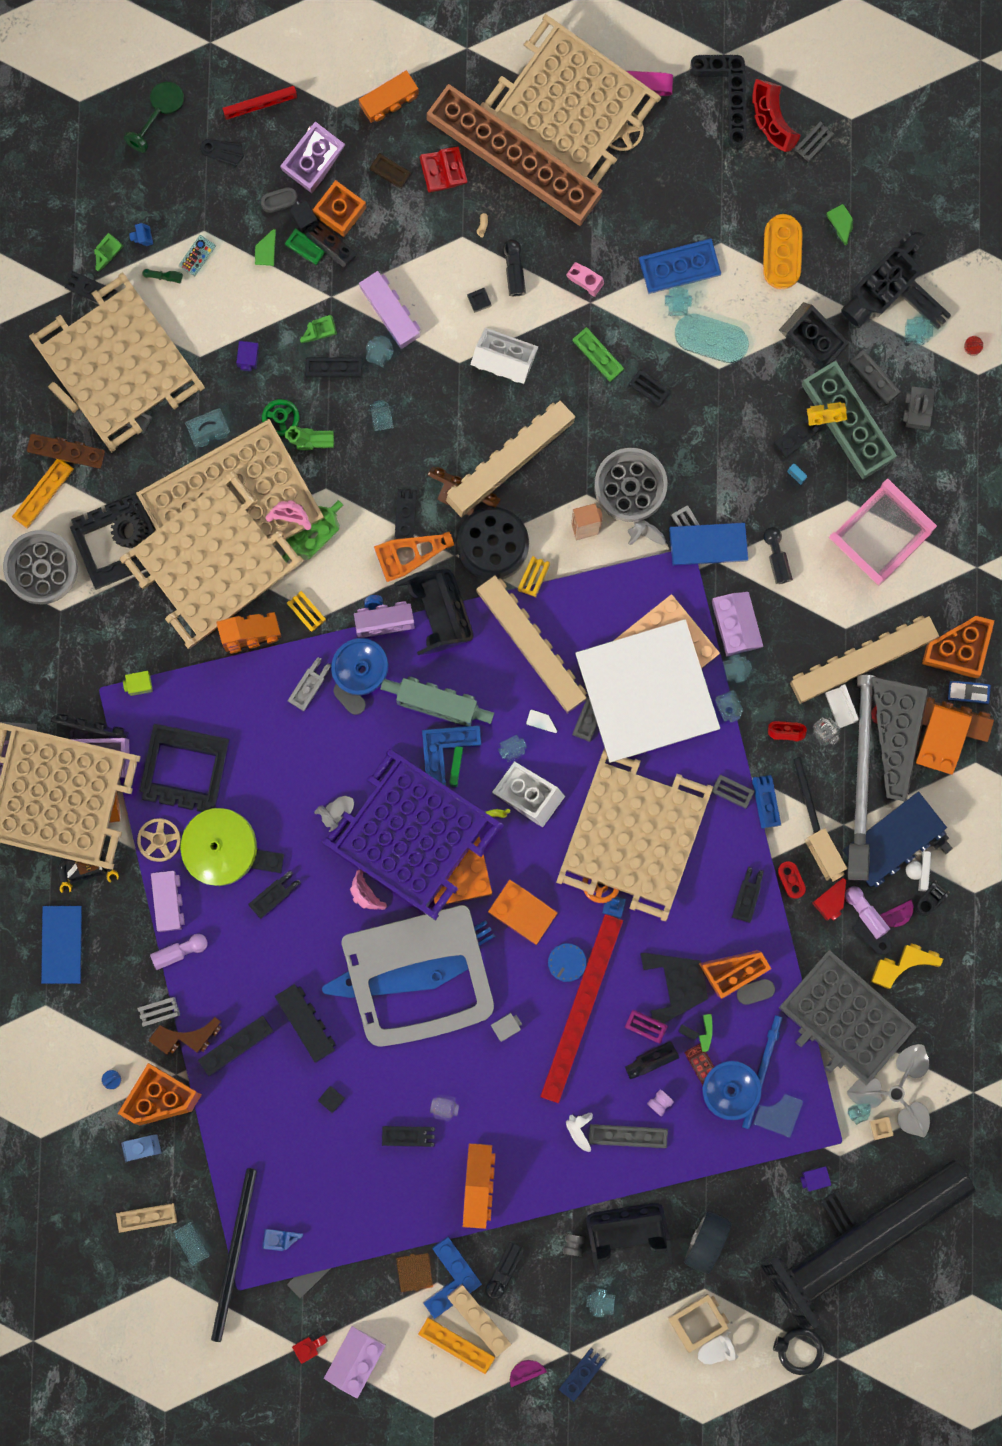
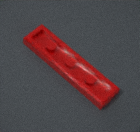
M291 86L222 109L225 119L228 120L297 98L295 86Z

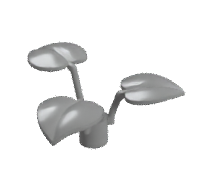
M918 1044L904 1049L897 1058V1069L905 1072L899 1085L891 1087L888 1092L880 1091L881 1083L875 1077L868 1085H865L858 1079L847 1091V1095L853 1102L864 1108L879 1106L882 1102L881 1094L889 1096L894 1102L900 1101L906 1107V1109H902L898 1114L897 1121L900 1128L909 1134L925 1137L930 1125L929 1112L920 1102H914L909 1107L903 1100L905 1091L902 1087L908 1074L913 1078H920L928 1071L929 1059L925 1046Z

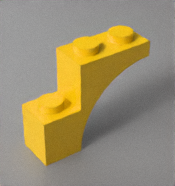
M911 943L910 946L906 945L897 966L895 961L884 958V961L879 960L871 982L890 989L895 979L906 969L916 965L940 967L943 959L939 957V953L931 950L928 953L921 950L922 947Z

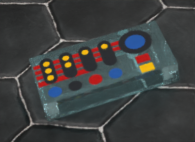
M199 235L180 262L179 267L195 277L216 245L202 235Z

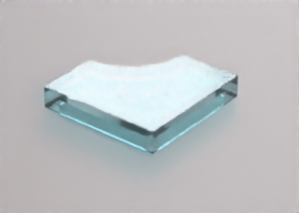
M784 1094L781 1101L775 1105L768 1107L759 1106L753 1124L790 1137L803 1100Z

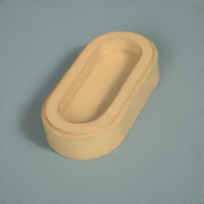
M55 382L48 386L73 413L79 409L77 404Z

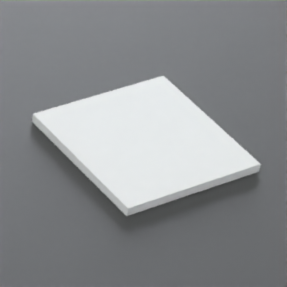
M686 619L575 653L609 763L720 730Z

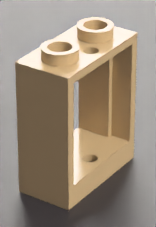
M825 828L805 839L826 880L832 879V881H835L845 875L844 871L847 867Z
M706 1294L668 1317L669 1322L688 1353L729 1329L727 1324L730 1322L724 1312L722 1314L719 1313L716 1308L719 1304L714 1296L710 1297ZM707 1302L721 1327L692 1344L678 1319Z

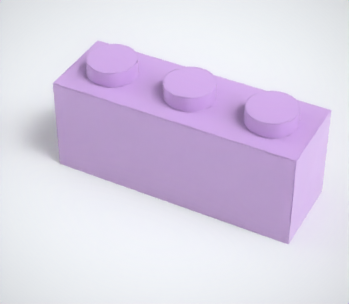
M175 871L151 873L157 932L182 930L181 925H185L184 914H180L179 906H182L183 903L182 895L178 894L177 889L180 886V876L176 875Z

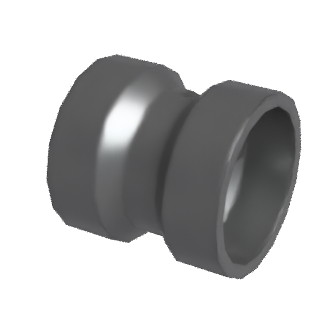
M566 1234V1246L563 1248V1254L582 1257V1249L580 1247L584 1243L585 1237Z

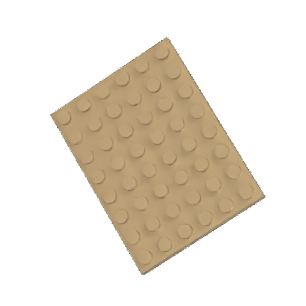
M270 419L136 493L154 527L158 530L226 478L229 473L235 471L238 475L237 478L247 491L258 500L247 512L268 539L279 530L282 531L283 537L286 540L305 529L303 525L282 519H273L270 522L266 520V515L281 501L288 502L293 500L296 504L303 506L311 526L324 519ZM232 482L227 485L241 505H243L246 500Z

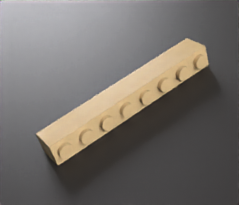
M561 401L549 405L545 414L536 416L532 420L533 424L528 428L526 426L523 427L514 440L510 438L504 444V448L501 451L496 450L492 453L489 461L480 463L475 469L476 472L472 475H466L458 487L453 486L447 492L446 502L461 518L574 423L575 416Z
M493 576L476 589L477 593L568 714L586 701L585 695L587 693L581 685L577 686L573 681L576 679L569 669L565 670L562 666L564 662L558 654H553L551 651L553 647L547 639L543 640L539 635L541 631L535 623L532 625L529 622L528 618L530 616L524 608L520 609L518 607V600L514 594H509L506 591L507 585L502 578L497 579L496 576Z
M920 616L913 620L914 624L909 626L903 624L896 628L897 632L892 634L886 632L879 636L880 640L875 642L869 640L862 644L863 648L855 650V648H852L844 653V657L838 658V656L827 660V665L822 667L820 664L810 668V673L804 675L802 672L793 676L794 680L791 681L790 685L799 703L810 700L939 638L940 636L930 616L926 618Z

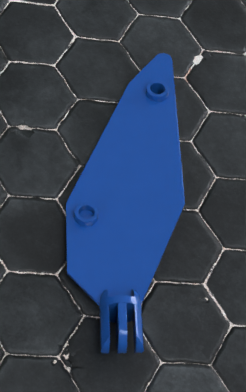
M485 920L474 926L475 931L488 924V922ZM490 926L476 933L477 939L492 930ZM490 934L478 941L479 946L496 937L495 934ZM456 955L400 967L370 978L368 982L371 995L435 989L468 970V965L463 955ZM349 971L324 985L322 988L323 993L355 998L353 985L346 984V980L350 978Z

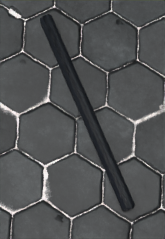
M247 1168L211 1336V1341L221 1342L257 1174V1170L253 1168Z

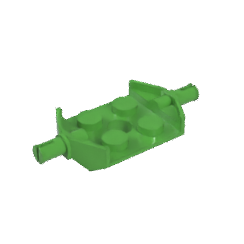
M339 500L331 508L318 506L324 519L313 524L310 530L304 529L286 539L295 553L301 556L303 560L310 559L339 530L340 525L336 512L344 506ZM318 532L315 538H311L313 533ZM287 553L282 556L286 563L290 560Z

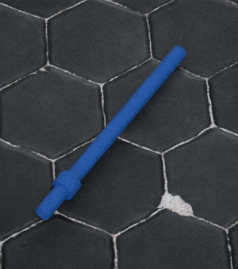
M776 1015L772 1028L767 1034L768 1041L757 1075L761 1089L775 1041L778 1040L780 1035L778 1031L783 1017ZM755 1110L744 1118L743 1128L750 1129Z

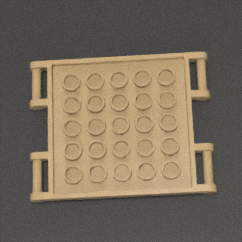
M545 14L542 18L543 21L529 41L526 40L523 44L528 50L535 53L514 84L501 76L497 86L485 103L482 102L480 106L598 187L597 184L607 170L617 161L613 155L606 151L608 146L627 120L640 129L643 125L642 121L654 104L660 101L661 97ZM548 25H551L553 29L541 46L537 48L535 46L536 42ZM504 87L509 88V91L495 110L492 109V104ZM647 94L650 97L637 117H633L631 114ZM601 156L606 158L605 162L592 180L587 177Z
M123 272L118 275V278L99 291L95 290L91 293L99 306L69 327L62 316L59 315L55 321L36 334L32 333L29 335L36 348L111 453L121 443L136 433L142 432V429L135 421L141 414L147 412L165 398L171 407L176 409L182 401L198 390L202 391L205 389L202 382ZM122 283L125 285L126 288L107 301H103V296ZM59 326L62 327L63 331L44 344L40 343V339ZM190 381L194 382V385L174 399L172 398L171 394ZM127 424H131L132 427L114 440L110 441L108 439Z
M235 471L229 473L226 478L119 559L133 573L142 589L156 581L177 610L169 614L165 620L168 624H172L185 641V646L188 649L195 646L217 629V621L234 616L304 561L285 540L281 530L268 539L251 518L247 510L255 505L258 500L247 491L237 478L238 475ZM231 482L246 500L243 505L227 487ZM276 542L280 544L292 560L290 564L286 563L273 544ZM136 556L149 572L150 576L148 578H145L131 560L133 557ZM182 615L195 632V637L191 638L177 620L178 617Z
M0 723V763H4L0 776V843L113 870L114 864L112 863L119 837L121 838L122 832L108 829L117 791L132 794L133 788L131 786L135 769L141 756ZM8 730L12 732L6 756L4 758L1 757V754L4 746L6 733ZM124 759H129L130 762L124 786H120L118 784ZM106 834L111 835L104 862L100 861Z
M604 748L556 883H565L587 891V894L593 895L597 882L634 895L629 909L646 912L660 917V920L666 922L713 786H705L685 779L680 774L676 775L672 787L636 775L641 760L625 758L615 761L632 767L631 772L606 764L608 756ZM679 784L704 793L703 798L678 790ZM566 871L592 880L591 884L565 876ZM639 897L665 906L664 911L638 902Z

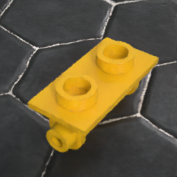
M845 403L827 404L828 409L825 410L824 405L810 406L807 409L809 426L847 420Z

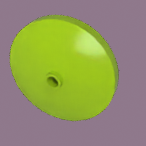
M223 808L209 809L195 816L185 828L181 839V856L189 873L197 880L215 886L229 885L241 879L253 865L257 851L255 833L249 822L237 812Z

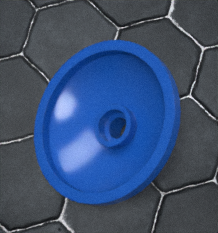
M357 638L347 641L336 651L331 665L332 676L336 684L349 694L365 695L379 688L387 676L388 659L386 653L381 646L369 639ZM366 667V670L361 673L360 669Z
M735 1061L723 1062L716 1065L707 1074L703 1083V1098L709 1110L716 1116L727 1120H738L751 1114L757 1107L761 1098V1084L758 1076L749 1066ZM729 1087L734 1088L733 1094L727 1092Z

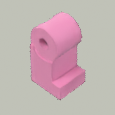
M576 262L566 274L572 282L587 290L594 297L604 285L603 277Z

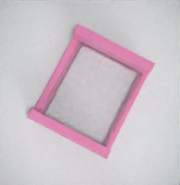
M886 479L882 483L881 488L836 532H833L829 538L880 586L932 534L937 525L889 479Z

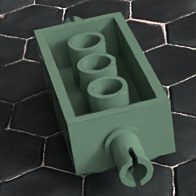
M413 677L403 678L401 683L390 681L386 678L382 682L381 690L397 694V705L467 727L471 726L474 719L489 724L492 722L494 712L478 708L477 701L474 700L475 697L463 694V696L456 695L454 690L445 688L443 691L438 689L437 685L428 682L424 685Z

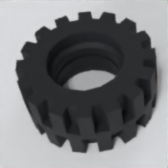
M122 513V515L117 516L118 519L113 520L114 525H111L113 531L110 532L111 535H114L112 539L116 541L117 545L133 548L140 544L143 539H146L145 533H148V530L145 527H147V524L143 523L145 520L140 518V516ZM132 523L134 532L127 539L124 530L127 524Z

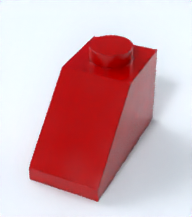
M842 878L813 902V905L826 921L830 918L834 921L842 914L840 910L844 908L845 878Z

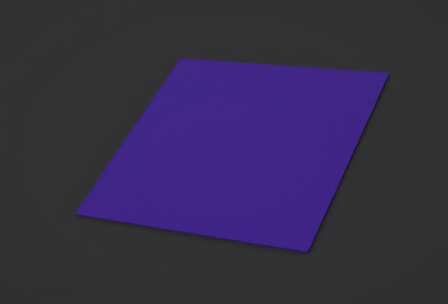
M671 552L542 582L536 597L519 592L518 588L507 590L509 594H514L518 600V607L526 610L530 616L528 618L529 622L532 625L535 623L541 631L539 634L541 638L549 641L553 647L551 649L553 654H558L564 662L562 666L566 671L569 669L576 678L573 681L577 686L581 685L586 693L587 689L575 653L614 641L671 594L720 653L698 564L673 566ZM536 584L532 585L531 591H533ZM481 597L463 601L473 630V639L467 643L437 653L418 655L417 651L427 647V636L433 633L426 610L412 613L415 629L365 637V639L376 642L386 653L388 659L387 680L401 683L403 678L413 677L424 685L428 682L437 685V688L443 691L445 688L454 690L456 695L463 696V694L475 697L474 700L477 701L478 708L494 712L491 724L477 719L472 721L471 726H480L481 746L463 747L457 787L450 786L455 748L443 749L446 787L484 812L493 809L504 811L510 809V813L505 818L493 817L504 826L501 831H497L484 849V859L492 895L445 905L441 909L465 905L470 910L474 926L485 920L488 922V924L476 930L475 933L489 926L492 929L487 934L478 938V941L490 934H495L496 937L479 946L494 1002L493 1012L484 1021L421 1040L388 1046L373 1045L365 1035L356 997L348 998L328 995L322 991L324 985L349 971L342 947V938L345 935L424 915L425 913L364 871L363 878H365V882L373 891V894L381 902H385L387 907L384 910L363 909L359 904H356L353 901L354 897L351 894L350 888L352 887V881L357 870L361 869L321 843L331 833L329 832L330 827H326L322 822V816L314 812L321 805L326 808L329 803H332L338 797L347 796L353 798L354 808L350 815L355 818L376 789L375 786L367 781V778L374 774L387 756L386 752L389 749L425 772L422 730L467 726L397 705V694L381 690V685L371 693L360 695L365 701V710L359 715H353L348 712L334 695L336 682L332 676L331 668L305 711L289 703L288 699L317 657L322 660L314 672L320 676L325 665H332L336 651L347 641L358 638L356 627L150 675L153 692L130 696L128 692L124 691L123 682L99 689L107 727H122L125 729L124 731L129 732L126 738L129 739V754L141 756L135 769L131 786L133 788L132 794L122 793L158 949L161 950L176 943L179 945L185 943L194 934L204 935L208 942V946L203 952L189 953L184 956V959L163 967L169 997H175L180 1016L174 1017L178 1032L184 1033L198 1030L207 1025L214 1017L222 1022L220 1024L222 1029L216 1036H211L208 1040L210 1045L204 1052H195L181 1040L180 1045L190 1088L202 1094L195 1105V1110L228 1253L246 1169L253 1168L257 1170L235 1274V1283L238 1290L440 1242L447 1236L449 1239L842 1143V1136L819 1044L815 1040L812 1042L808 1039L802 1047H799L795 1041L801 1036V1033L798 1032L801 1027L779 1009V1006L802 981L765 829H761L755 792L746 809L711 793L666 922L660 920V917L646 912L629 909L634 895L619 891L616 897L626 899L622 916L618 918L623 920L560 1101L555 1103L540 1097L583 977L582 974L577 980L572 982H563L556 979L549 970L548 958L556 946L573 944L584 952L587 966L605 915L602 913L605 903H597L590 900L584 891L565 883H556L605 747L598 725L590 742L572 735L586 701L567 714ZM719 654L702 668V673L720 730L628 757L632 760H641L636 775L670 787L673 786L677 774L682 775L685 779L713 787L719 775H722L754 791L721 654ZM362 667L360 672L363 673L366 667ZM530 710L549 715L557 733L527 725ZM154 724L230 739L216 807L212 806L211 809L223 808L237 812L251 825L256 837L257 850L284 854L281 874L250 868L238 881L229 885L215 886L205 884L189 873L182 860L181 843L177 853L171 859L162 862L149 860L140 852L137 837L141 827L146 822L157 818L166 819L177 827L182 839L184 830L189 822L201 813L197 811L198 803H195L193 810L179 808L178 799H176L175 806L160 804L159 795H157L156 802L142 800L143 792H140ZM160 745L152 782L208 794L216 756ZM608 759L605 762L608 765L631 772L632 767L618 762L609 763ZM392 760V762H391L390 765L387 767V769L384 771V773L382 774V776L379 778L378 781H380V782L382 781V779L384 778V776L387 774V772L390 770V768L392 767V765L395 763V760ZM514 761L558 787L565 796L544 827L528 819L492 793ZM120 778V784L124 786L125 778ZM722 780L720 782V784L728 788H731L747 797L749 795V793L742 791ZM679 784L678 790L703 798L704 793ZM719 787L717 788L718 791L728 796H731L743 803H745L746 801ZM158 822L149 824L144 831L156 833ZM347 822V824L345 825V827L342 829V831L339 833V835L337 836V838L334 840V842H333L334 844L337 843V841L339 840V838L342 836V834L345 832V830L347 829V827L350 825V822ZM164 823L165 835L176 833L169 824ZM490 823L486 825L484 830L479 835L480 841L491 828L492 825ZM141 836V846L146 851L151 841ZM177 839L166 843L170 854L176 847ZM159 848L149 855L154 858L165 857ZM748 866L752 867V874L749 878L750 883L755 884L759 870L764 871L751 923L731 918ZM175 871L176 875L180 876V886L177 889L178 894L182 895L183 905L179 906L180 914H184L185 925H181L182 930L157 932L151 873ZM291 871L293 873L292 877L282 883L285 889L297 880L301 884L290 892V895L266 916L260 919L248 904L274 881L279 880L287 872ZM566 871L565 876L582 881L583 877ZM509 880L557 912V915L537 945L488 913ZM598 883L600 888L604 887L603 884ZM608 886L607 891L601 897H606L607 894L610 895L614 888ZM639 897L638 902L664 911L665 906ZM434 899L428 906L431 910L435 906ZM759 950L763 953L771 967V970L747 983L750 984L764 979L770 980L774 984L775 992L768 999L744 1005L737 999L738 989L721 999L717 996L703 972L708 999L664 1023L668 1025V1028L660 1044L625 1028L632 1010L652 1018L651 1010L671 1006L664 969L661 967L643 971L640 953L699 960L702 963ZM350 955L352 965H358L357 955ZM469 968L435 989L372 996L379 1025L383 1029L398 1028L435 1020L464 1011L477 1004ZM350 978L346 980L347 985H352ZM293 984L297 987H302L306 994L303 997L307 1004L311 1002L316 1010V1013H314L317 1021L319 1019L322 1020L326 1027L324 1030L326 1036L329 1037L331 1035L336 1043L334 1047L335 1052L317 1063L310 1056L275 998L277 994ZM372 1012L365 1013L368 1024L373 1023ZM510 1013L512 1016L517 1015L522 1023L519 1026L521 1031L500 1042L491 1025ZM711 1014V1044L708 1051L702 1052L699 1036L706 1035L703 1015ZM775 1015L783 1017L778 1031L780 1035L778 1040L775 1041L761 1089V1098L755 1109L750 1129L742 1127L744 1118L727 1120L716 1116L709 1110L704 1101V1080L700 1079L691 1059L704 1053L712 1068L723 1062L735 1061L749 1066L758 1075L768 1041V1031L772 1028ZM264 1016L274 1030V1033L211 1077L208 1076L198 1060L256 1019ZM634 1016L635 1019L654 1027L653 1023ZM633 1022L631 1023L632 1026L658 1038L659 1034ZM680 1025H684L699 1033L697 1039L692 1040L678 1032ZM669 1041L672 1042L679 1055V1059L639 1077L629 1078L625 1066L632 1064L637 1056ZM329 1086L345 1098L333 1113L318 1101ZM729 1087L727 1092L733 1094L734 1088ZM660 1089L674 1101L670 1107L665 1109V1113L662 1116L658 1115L647 1104L656 1097V1093ZM592 1113L593 1118L580 1128L588 1143L590 1124L668 1129L667 1148L589 1144L591 1152H587L575 1143L566 1126V1121L569 1120L570 1115L577 1118L578 1116ZM382 1126L435 1127V1131H427V1135H435V1139H427V1143L433 1142L435 1147L382 1146ZM469 1144L492 1145V1153H495V1165H491V1167H494V1179H490V1181H493V1194L489 1193V1195H492V1207H488V1209H491V1221H487L486 1229L463 1227ZM265 1229L303 1234L302 1238L294 1242L287 1250L278 1251L262 1248Z

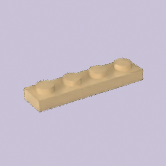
M462 1284L447 1296L496 1357L512 1345Z

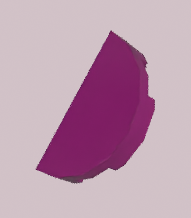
M912 900L880 915L888 927L903 926L910 920L914 908Z
M521 1361L511 1371L510 1385L514 1387L547 1371L537 1361Z

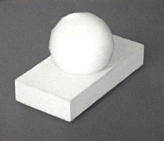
M930 851L922 852L921 862L912 861L906 867V874L909 878L913 880L919 879L918 891L928 890L931 863Z

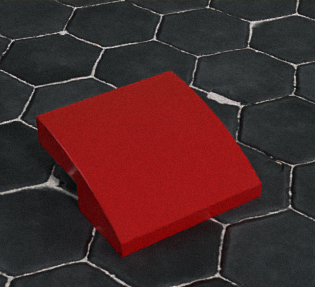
M459 147L421 154L420 161L428 193L467 183Z

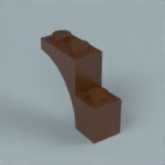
M214 1017L204 1027L184 1033L174 1032L159 1025L148 1041L167 1055L170 1052L172 1054L175 1053L180 1046L179 1040L197 1053L200 1051L204 1052L210 1045L208 1040L211 1036H216L222 1029L220 1026L222 1022Z

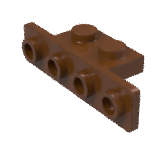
M36 434L30 435L27 447L28 453L101 469L105 455L104 450L85 446L82 442L74 441V443H71L61 437L54 439Z
M432 467L428 472V476L444 483L437 500L449 505L446 502L447 492L453 486L458 487L462 483V478L446 473L443 468ZM492 492L482 500V502L494 508L501 501ZM476 506L472 508L467 514H472Z

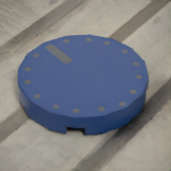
M561 944L556 946L550 953L548 967L556 979L563 982H572L584 973L586 957L578 946Z

